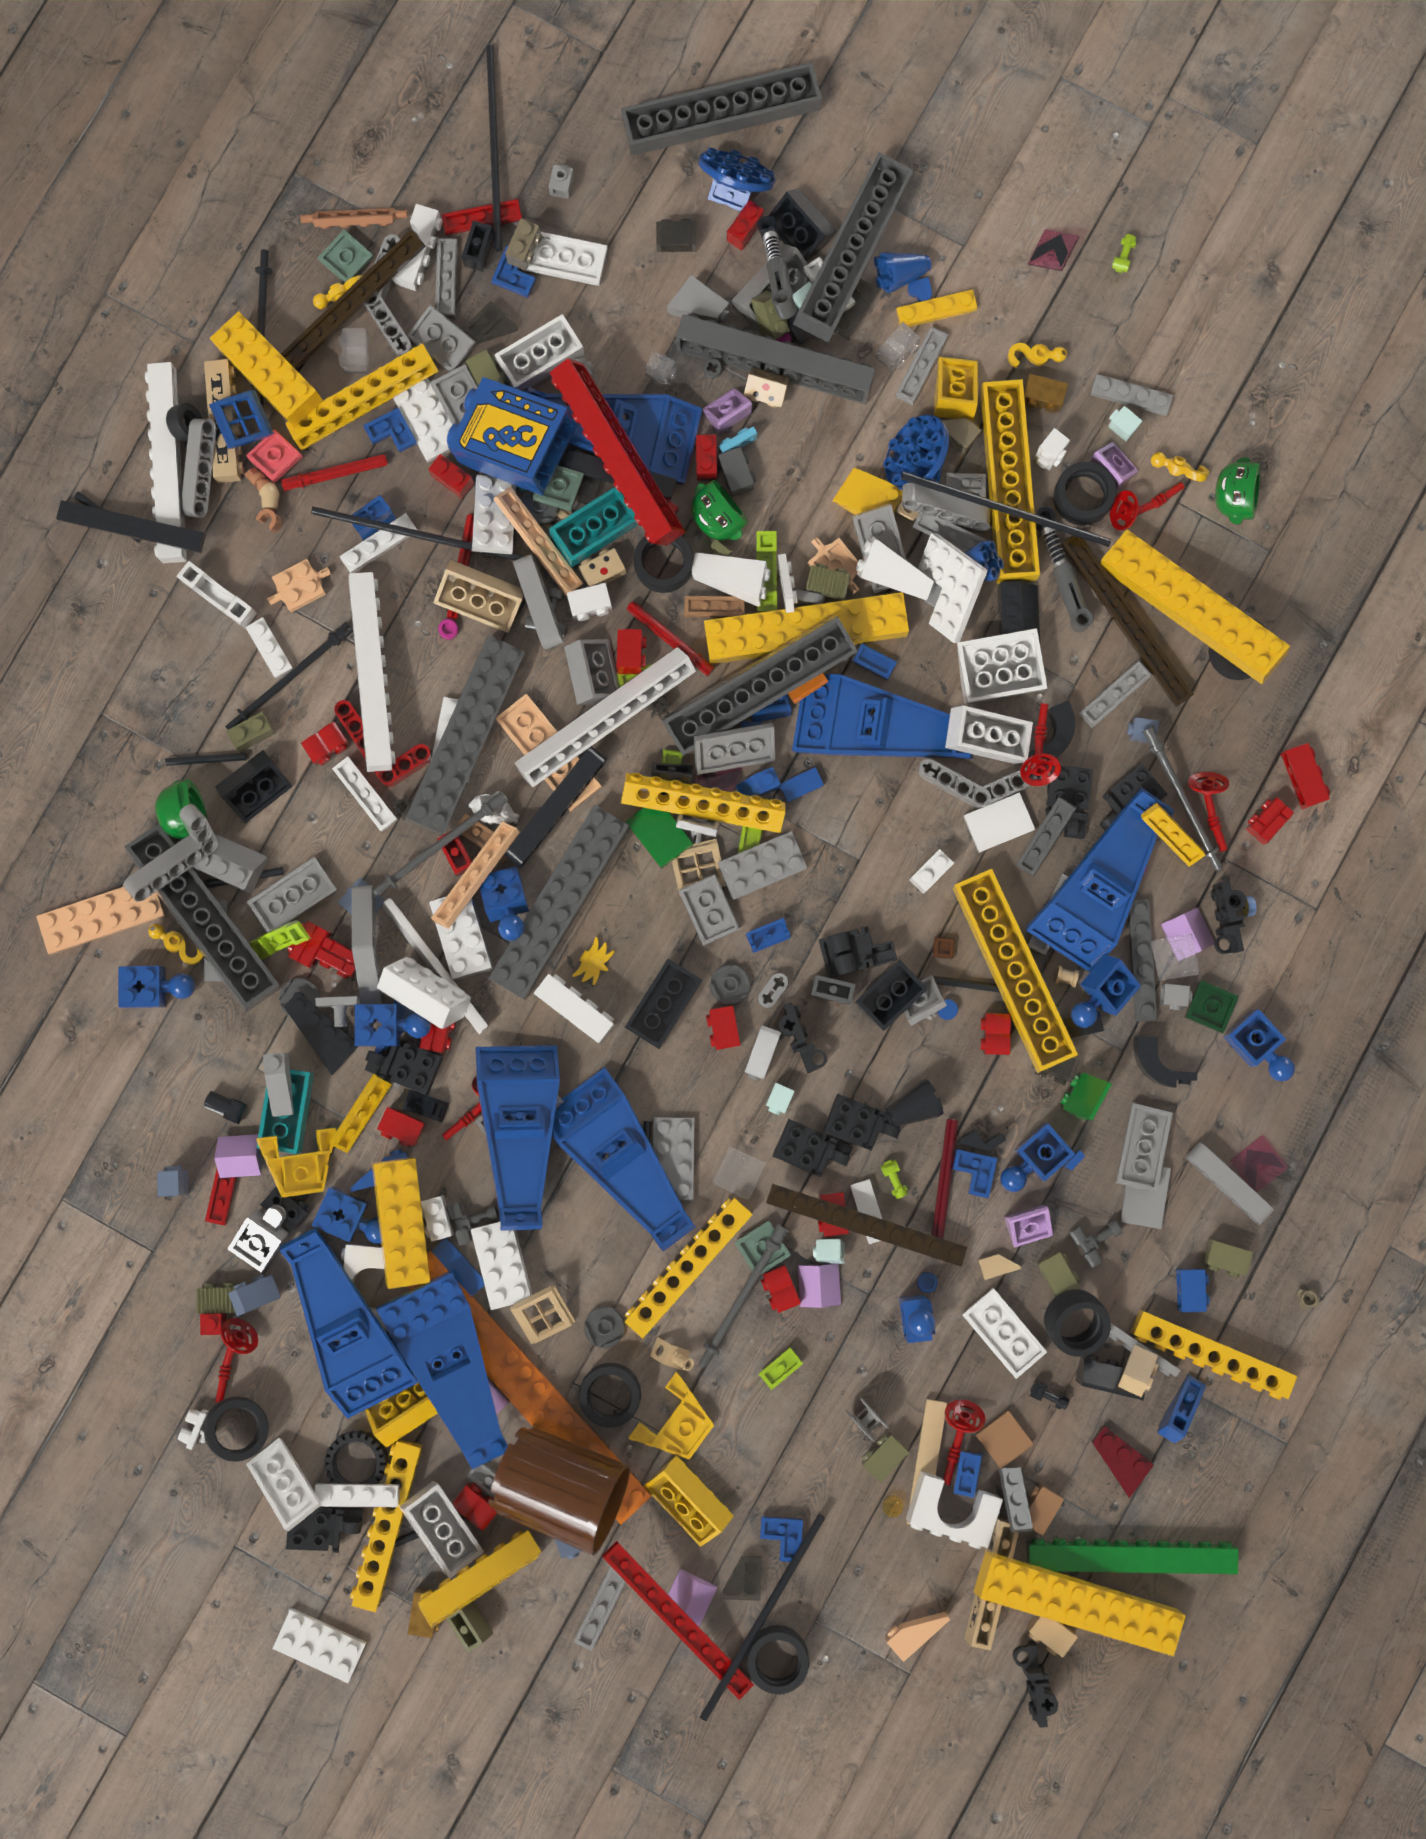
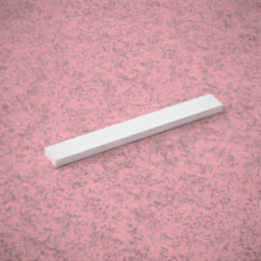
M389 898L384 901L382 908L432 973L446 979L451 985L459 988L393 900ZM470 1002L465 1017L480 1035L487 1029L488 1025Z

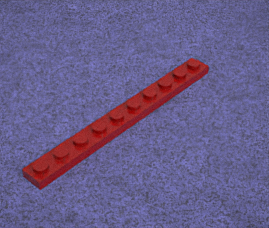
M616 1541L602 1555L603 1559L721 1681L732 1662L731 1659L628 1551ZM738 1668L727 1688L740 1700L754 1684Z

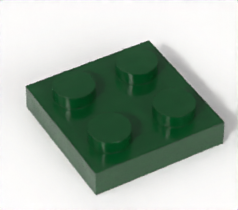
M1200 980L1184 1018L1224 1034L1239 996Z

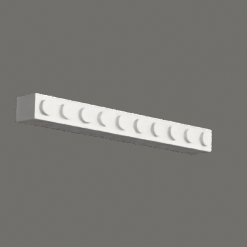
M171 362L147 364L148 371H145V380L148 383L149 390H146V399L150 406V410H147V418L151 425V429H148V437L152 443V448L149 449V456L153 461L150 475L151 479L154 480L151 494L152 498L155 499L152 513L156 522L185 528V519L181 511L183 483L180 441L172 436L166 423L168 410L178 405L176 368ZM158 543L154 547L155 556L162 563L187 562V554L184 549Z
M373 572L349 573V590L367 772L392 770V764L395 763V752L390 750V744H394L393 732H389L388 725H392L391 712L387 713L386 705H390L389 693H385L384 686H388L387 674H383L382 667H386L385 655H381V648H384L383 636H379V629H382V619L377 617V610H380V599L375 598V591H378V580L373 578Z
M678 647L517 760L515 765L521 775L532 787L536 786L696 672L689 657Z

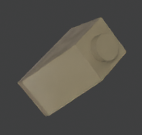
M966 418L942 420L948 428L949 443L963 454L967 452L981 433L979 425L972 420L969 421Z

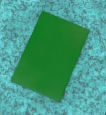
M642 808L625 821L661 869L693 846V843L684 831L676 827L677 822L669 812Z

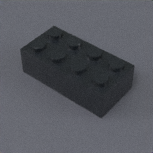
M667 959L624 1028L660 1050L703 980L672 960Z

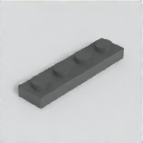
M1059 797L1016 866L1035 876L1077 807Z

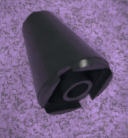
M927 1079L920 1080L885 1109L886 1113L884 1114L887 1124L897 1127L938 1118L943 1115V1106L940 1098H936L933 1093L936 1091L933 1085Z

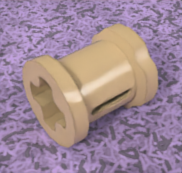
M1058 966L1054 982L1057 984L1059 982L1069 984L1075 988L1079 977V970L1071 971Z

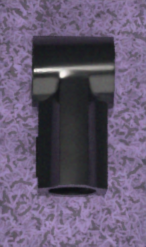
M210 1091L203 1107L223 1115V1118L240 1124L248 1105L239 1100L229 1099L214 1091Z

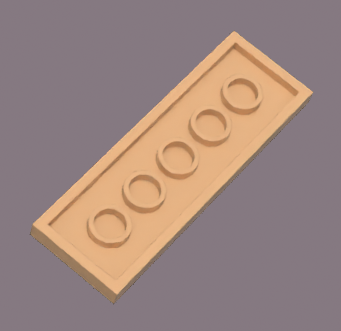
M527 694L495 718L524 755L557 733L556 729ZM577 756L544 779L553 791L578 762L579 758ZM595 778L592 779L568 809L570 812L602 788Z
M124 887L36 917L47 952L51 955L165 917L166 915L161 899L156 892L147 899L137 902Z

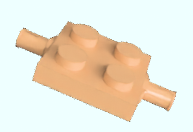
M818 537L812 540L811 543L817 548L818 552L815 557L808 561L807 564L810 568L811 565L823 564L828 566L830 570L835 571L836 568L847 570V574L851 575L848 588L853 595L856 594L860 588H858L853 580L857 576L856 566L858 560L841 539L838 538L825 546Z
M305 559L272 577L277 587V593L268 597L267 600L270 605L282 600L290 613L326 595L321 579L331 575L328 567L316 572L308 559Z

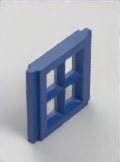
M255 390L246 391L209 404L228 450L274 434ZM247 400L253 414L242 417L237 403ZM233 405L238 419L228 422L223 408ZM255 418L260 431L250 434L244 421ZM241 422L246 436L236 439L230 425Z

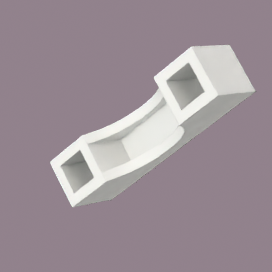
M416 204L410 224L413 231L419 235L426 247L392 278L395 285L417 291L418 285L422 284L424 268L428 267L430 262V250L434 249L436 233L442 227L443 220L438 210Z
M190 561L186 563L176 576L185 585L244 629L257 615V612L252 607L227 591Z

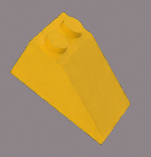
M939 357L934 397V416L950 419L966 418L969 421H973L978 405V361Z
M853 468L834 497L833 502L854 515L890 503L895 514L902 501V490L890 482Z

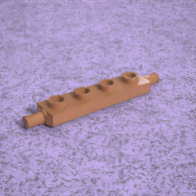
M394 208L318 211L312 214L300 215L301 223H313L314 227L328 229L332 226L348 228L351 225L367 227L371 224L387 226L398 218H408L407 209L395 210Z

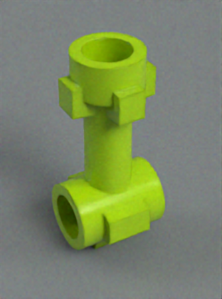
M1126 234L1122 238L1121 245H1123L1120 258L1115 256L1112 269H1115L1116 272H1128L1131 261L1127 259L1131 248L1136 246L1135 236Z
M896 1160L884 1162L880 1168L885 1177H890L894 1190H892L893 1196L899 1199L908 1195L906 1185H901L896 1173L900 1171Z

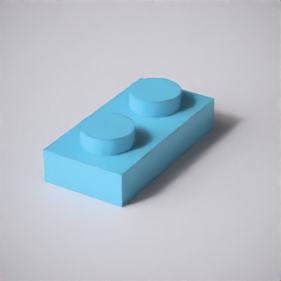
M744 428L734 438L728 437L720 443L721 445H719V453L722 454L739 447L742 448L757 440L755 428Z

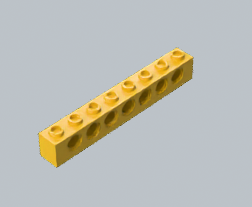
M422 343L388 364L379 367L369 375L362 377L350 386L343 388L338 393L326 398L295 427L288 421L285 424L302 451L437 373L438 369Z
M626 773L621 800L623 804L778 833L781 832L785 816V802L778 799H764L757 795L748 796L736 791L727 792L719 788L702 787L699 784H684L678 780H663L657 776H642L639 773ZM645 788L648 791H641L640 789ZM666 792L668 795H661L660 793ZM681 796H687L688 798H687V799H682V798H680V797H681ZM700 800H707L708 802L703 803ZM725 803V804H728V805H727V806H721L720 804ZM741 807H746V808H748V809H746V810H741V809H739V808H741ZM760 811H767V813L762 814Z
M735 1197L732 1200L728 1198L722 1204L721 1208L723 1210L718 1216L714 1214L707 1221L709 1226L705 1231L700 1229L693 1237L696 1241L691 1246L687 1244L681 1250V1258L677 1262L673 1260L666 1267L668 1272L665 1276L659 1275L652 1283L654 1288L650 1292L646 1290L638 1299L641 1303L636 1308L632 1306L626 1312L625 1316L627 1318L624 1322L642 1339L753 1215ZM731 1214L734 1217L732 1225H725L722 1218L724 1215ZM711 1230H718L721 1236L717 1241L709 1238ZM698 1245L706 1247L707 1253L704 1256H698L695 1253V1248ZM686 1260L691 1261L693 1264V1269L688 1272L684 1271L681 1267V1264ZM676 1276L679 1279V1285L671 1287L668 1284V1278ZM656 1292H663L666 1299L663 1302H657L654 1299ZM643 1307H648L651 1309L652 1315L645 1318L640 1314V1310Z
M1140 1309L1131 1329V1333L1136 1335L1135 1339L1146 1344L1147 1340L1155 1343L1154 1347L1165 1352L1166 1349L1174 1351L1173 1355L1185 1360V1357L1193 1359L1192 1363L1204 1368L1205 1365L1212 1367V1372L1221 1376L1227 1373L1231 1375V1380L1240 1384L1246 1381L1250 1383V1388L1259 1392L1265 1389L1270 1392L1269 1396L1281 1400L1282 1397L1289 1399L1297 1376ZM1153 1327H1159L1160 1330L1159 1335L1156 1337L1151 1336ZM1173 1335H1178V1343L1171 1345L1170 1338ZM1192 1343H1197L1198 1345L1195 1353H1190L1189 1351ZM1216 1351V1359L1209 1361V1353ZM1231 1359L1236 1361V1366L1233 1369L1228 1368V1362ZM1254 1367L1255 1374L1252 1377H1248L1247 1370ZM1273 1375V1384L1267 1385V1377Z
M401 1438L392 1444L389 1455L393 1457L391 1464L387 1463L384 1476H387L385 1484H392V1479H399L402 1483V1487L399 1488V1506L409 1499L423 1448L422 1444ZM399 1458H404L407 1461L408 1465L406 1468L398 1465ZM399 1506L396 1508H374L373 1517L376 1518L374 1525H370L367 1537H370L369 1544L365 1545L361 1557L364 1558L362 1566L359 1565L356 1573V1578H359L357 1586H353L350 1598L353 1599L351 1606L376 1612L379 1608L395 1550V1541L399 1536L404 1514ZM381 1520H388L391 1527L389 1529L383 1528ZM375 1541H383L385 1544V1548H377L375 1545ZM370 1561H377L379 1569H372ZM370 1581L373 1584L374 1589H366L364 1586V1582Z

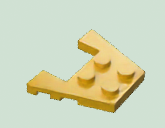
M336 1128L316 1130L318 1151L279 1157L277 1136L256 1138L281 1197L324 1191L329 1168L328 1161L333 1149L329 1142L336 1133Z
M675 1372L665 1388L682 1401L658 1434H655L639 1422L628 1438L632 1441L690 1459L711 1431L714 1423L680 1374Z

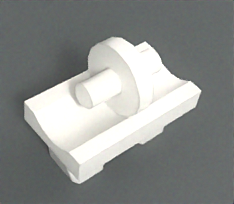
M189 1410L185 1421L195 1424L194 1429L191 1431L182 1428L177 1438L187 1444L186 1448L192 1450L199 1434L202 1435L199 1442L206 1443L203 1425L208 1415V1410Z

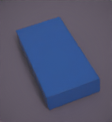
M863 643L852 661L885 680H888L897 664V661Z
M816 767L780 783V788L787 803L824 786Z

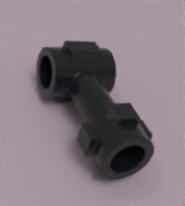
M1039 1381L1032 1385L1030 1389L1031 1397L1039 1401L1042 1398L1056 1403L1055 1407L1060 1410L1061 1408L1064 1410L1067 1408L1070 1398L1066 1397L1067 1395L1061 1393L1058 1396L1046 1390L1048 1386Z

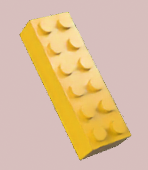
M239 311L210 337V340L217 349L293 427L323 401L317 391Z
M409 1157L373 1162L372 1170L386 1286L388 1289L430 1283L416 1159Z
M522 1530L511 1537V1542L508 1544L503 1542L493 1549L494 1551H492L493 1554L490 1556L484 1554L475 1560L473 1567L469 1568L466 1566L458 1571L457 1577L452 1581L448 1578L439 1584V1589L435 1592L429 1590L420 1597L421 1601L418 1607L431 1629L539 1558L541 1550L530 1532L526 1531L523 1533Z

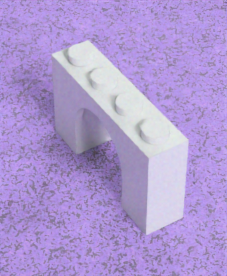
M349 1243L346 1245V1248L342 1249L341 1260H344V1269L353 1283L358 1273L363 1269H384L382 1246ZM370 1307L385 1332H388L377 1312V1308Z
M920 1471L906 1516V1520L911 1524L910 1527L920 1531L923 1528L928 1529L931 1534L942 1537V1534L950 1536V1540L961 1543L962 1540L967 1541L969 1546L981 1549V1546L988 1548L1003 1499L996 1494L978 1489L973 1509L968 1518L957 1524L945 1523L940 1519L937 1511L944 1480L939 1476Z

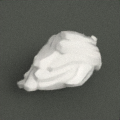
M500 791L493 795H477L468 805L475 814L481 809L484 801L488 802L499 794ZM506 803L493 812V816H485L479 820L484 824L488 823L490 825L492 823L501 824V822L517 824L519 814L514 813L509 803Z

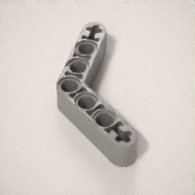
M391 234L385 237L375 263L391 249L390 247H393L400 240L398 236ZM391 279L372 297L376 298V301L374 303L367 302L365 307L396 356L400 357L410 351L412 346L384 302L393 281ZM382 314L387 315L385 319H378ZM392 330L397 331L393 336L388 335ZM400 342L402 343L403 347L406 349L405 351H403L402 349H400V346H399V343H400Z
M932 759L923 760L918 767V774L922 779L978 809L1031 787V785L1022 780L1020 770L982 787ZM927 765H929L931 767V771L925 773L924 767H927ZM939 770L940 772L937 774L936 778H933L936 771ZM942 774L948 775L950 783L945 784L941 782L940 776ZM1040 775V776H1037V777H1036V776L1030 777V778H1033V779H1042V778H1041V775ZM1015 777L1019 778L1022 781V786L1016 787L1012 779ZM958 785H966L968 792H959ZM994 786H1001L1004 793L1002 795L996 794ZM976 794H983L986 799L985 802H977Z
M373 885L352 887V952L361 1005L385 1004L383 992L377 988L380 980V971L376 953L375 895L373 894Z

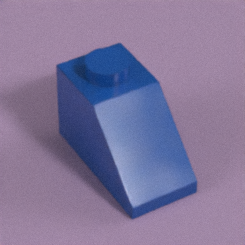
M773 767L754 774L736 785L737 791L741 794L748 796L757 795L760 797L781 787Z

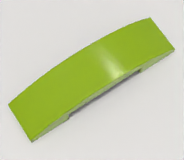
M756 531V560L766 561L767 569H770L769 581H765L764 586L766 587L765 600L762 599L761 606H757V612L777 610L776 531Z
M292 921L251 941L249 945L262 960L290 945H297L310 939V936L299 921Z

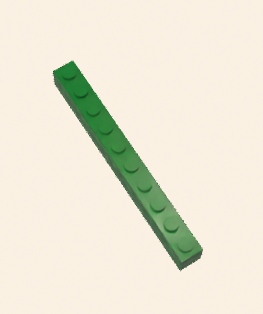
M1032 1538V1541H1027L1026 1563L1051 1571L1238 1574V1548L1229 1541H1219V1544H1211L1210 1541H1198V1544H1190V1541L1178 1540L1177 1543L1157 1540V1543H1149L1148 1540L1140 1539L1136 1540V1543H1128V1540L1116 1539L1115 1542H1107L1105 1539H1095L1094 1542H1086V1539L1077 1538L1074 1539V1542H1065L1063 1538H1054L1053 1541H1045L1043 1538Z

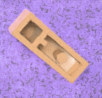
M946 1612L904 1622L898 1626L894 1625L886 1633V1642L904 1662L950 1621L949 1615Z

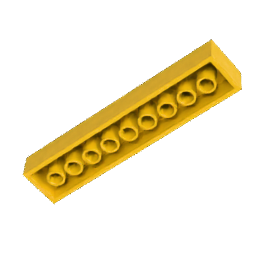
M1023 379L983 382L980 389L989 499L1035 514ZM991 509L993 542L998 557L1004 563V568L1000 570L999 577L996 579L997 584H1000V582L1037 581L1040 576L1036 524Z
M1128 529L1101 559V564L1108 574L1260 684L1267 680L1288 655L1290 645Z
M903 592L796 607L794 612L786 613V609L705 620L704 628L709 662L713 665L762 658L834 614L840 619L853 644L907 637L909 628Z
M987 870L955 884L953 891L1036 1072L1039 1073L1077 1056L1078 1053L993 870Z
M985 1551L973 1591L980 1599L1171 1656L1175 1654L1186 1617L1177 1608Z

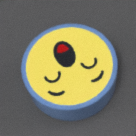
M1245 896L1246 904L1242 908V913L1245 917L1254 916L1256 913V901L1252 896Z

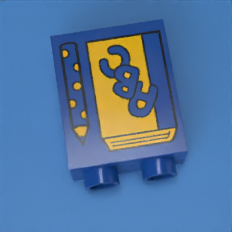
M483 377L478 388H472L465 398L464 408L466 412L460 424L454 423L449 429L447 435L448 448L459 464L543 496L577 427L576 422L567 407Z

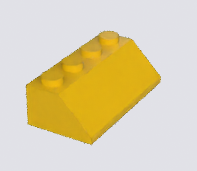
M419 1382L365 1410L374 1436L386 1448L438 1414Z
M677 1456L667 1462L643 1486L700 1547L720 1534L734 1517L728 1508L714 1496L713 1492Z

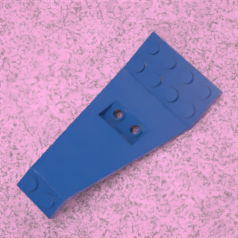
M530 387L525 388L526 393L567 407L572 415V409L562 400L563 394H546ZM602 394L648 471L677 479V484H685L702 408L670 395ZM623 414L626 415L627 420L623 419ZM576 422L577 427L568 445L594 453L592 442L586 439L582 433L583 427L580 423Z
M824 674L828 682L800 700L792 751L795 753L973 759L974 754L945 748L950 714L840 674ZM872 728V732L868 734V730Z
M1141 788L1127 803L1052 899L1026 926V931L1088 972H1091L1103 956L1108 955L1118 943L1158 837L1142 819L1141 814L1156 803L1170 816L1174 814V810Z
M557 1045L476 1047L477 1088L499 1208L500 1231L542 1229L541 1205L560 1083Z
M605 1067L562 1098L564 1102L555 1110L552 1136L573 1160L651 1234L662 1251L668 1249L696 1228L681 1204L627 1097Z
M314 1228L281 1245L280 1252L290 1263L325 1392L348 1419L417 1384L418 1380L408 1364L396 1349L319 1231Z
M452 1270L431 1280L430 1283L422 1284L378 1306L377 1312L394 1344L462 1450L471 1469L473 1470L503 1455L508 1447V1443L500 1430L470 1304ZM456 1351L460 1352L458 1356H454L453 1353ZM435 1361H440L441 1364H440V1365H435L434 1362H435Z

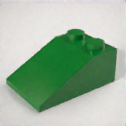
M1080 1072L1078 1075L1075 1074L1070 1082L1072 1087L1069 1093L1065 1092L1060 1100L1062 1106L1060 1108L1081 1120L1093 1121L1112 1084Z

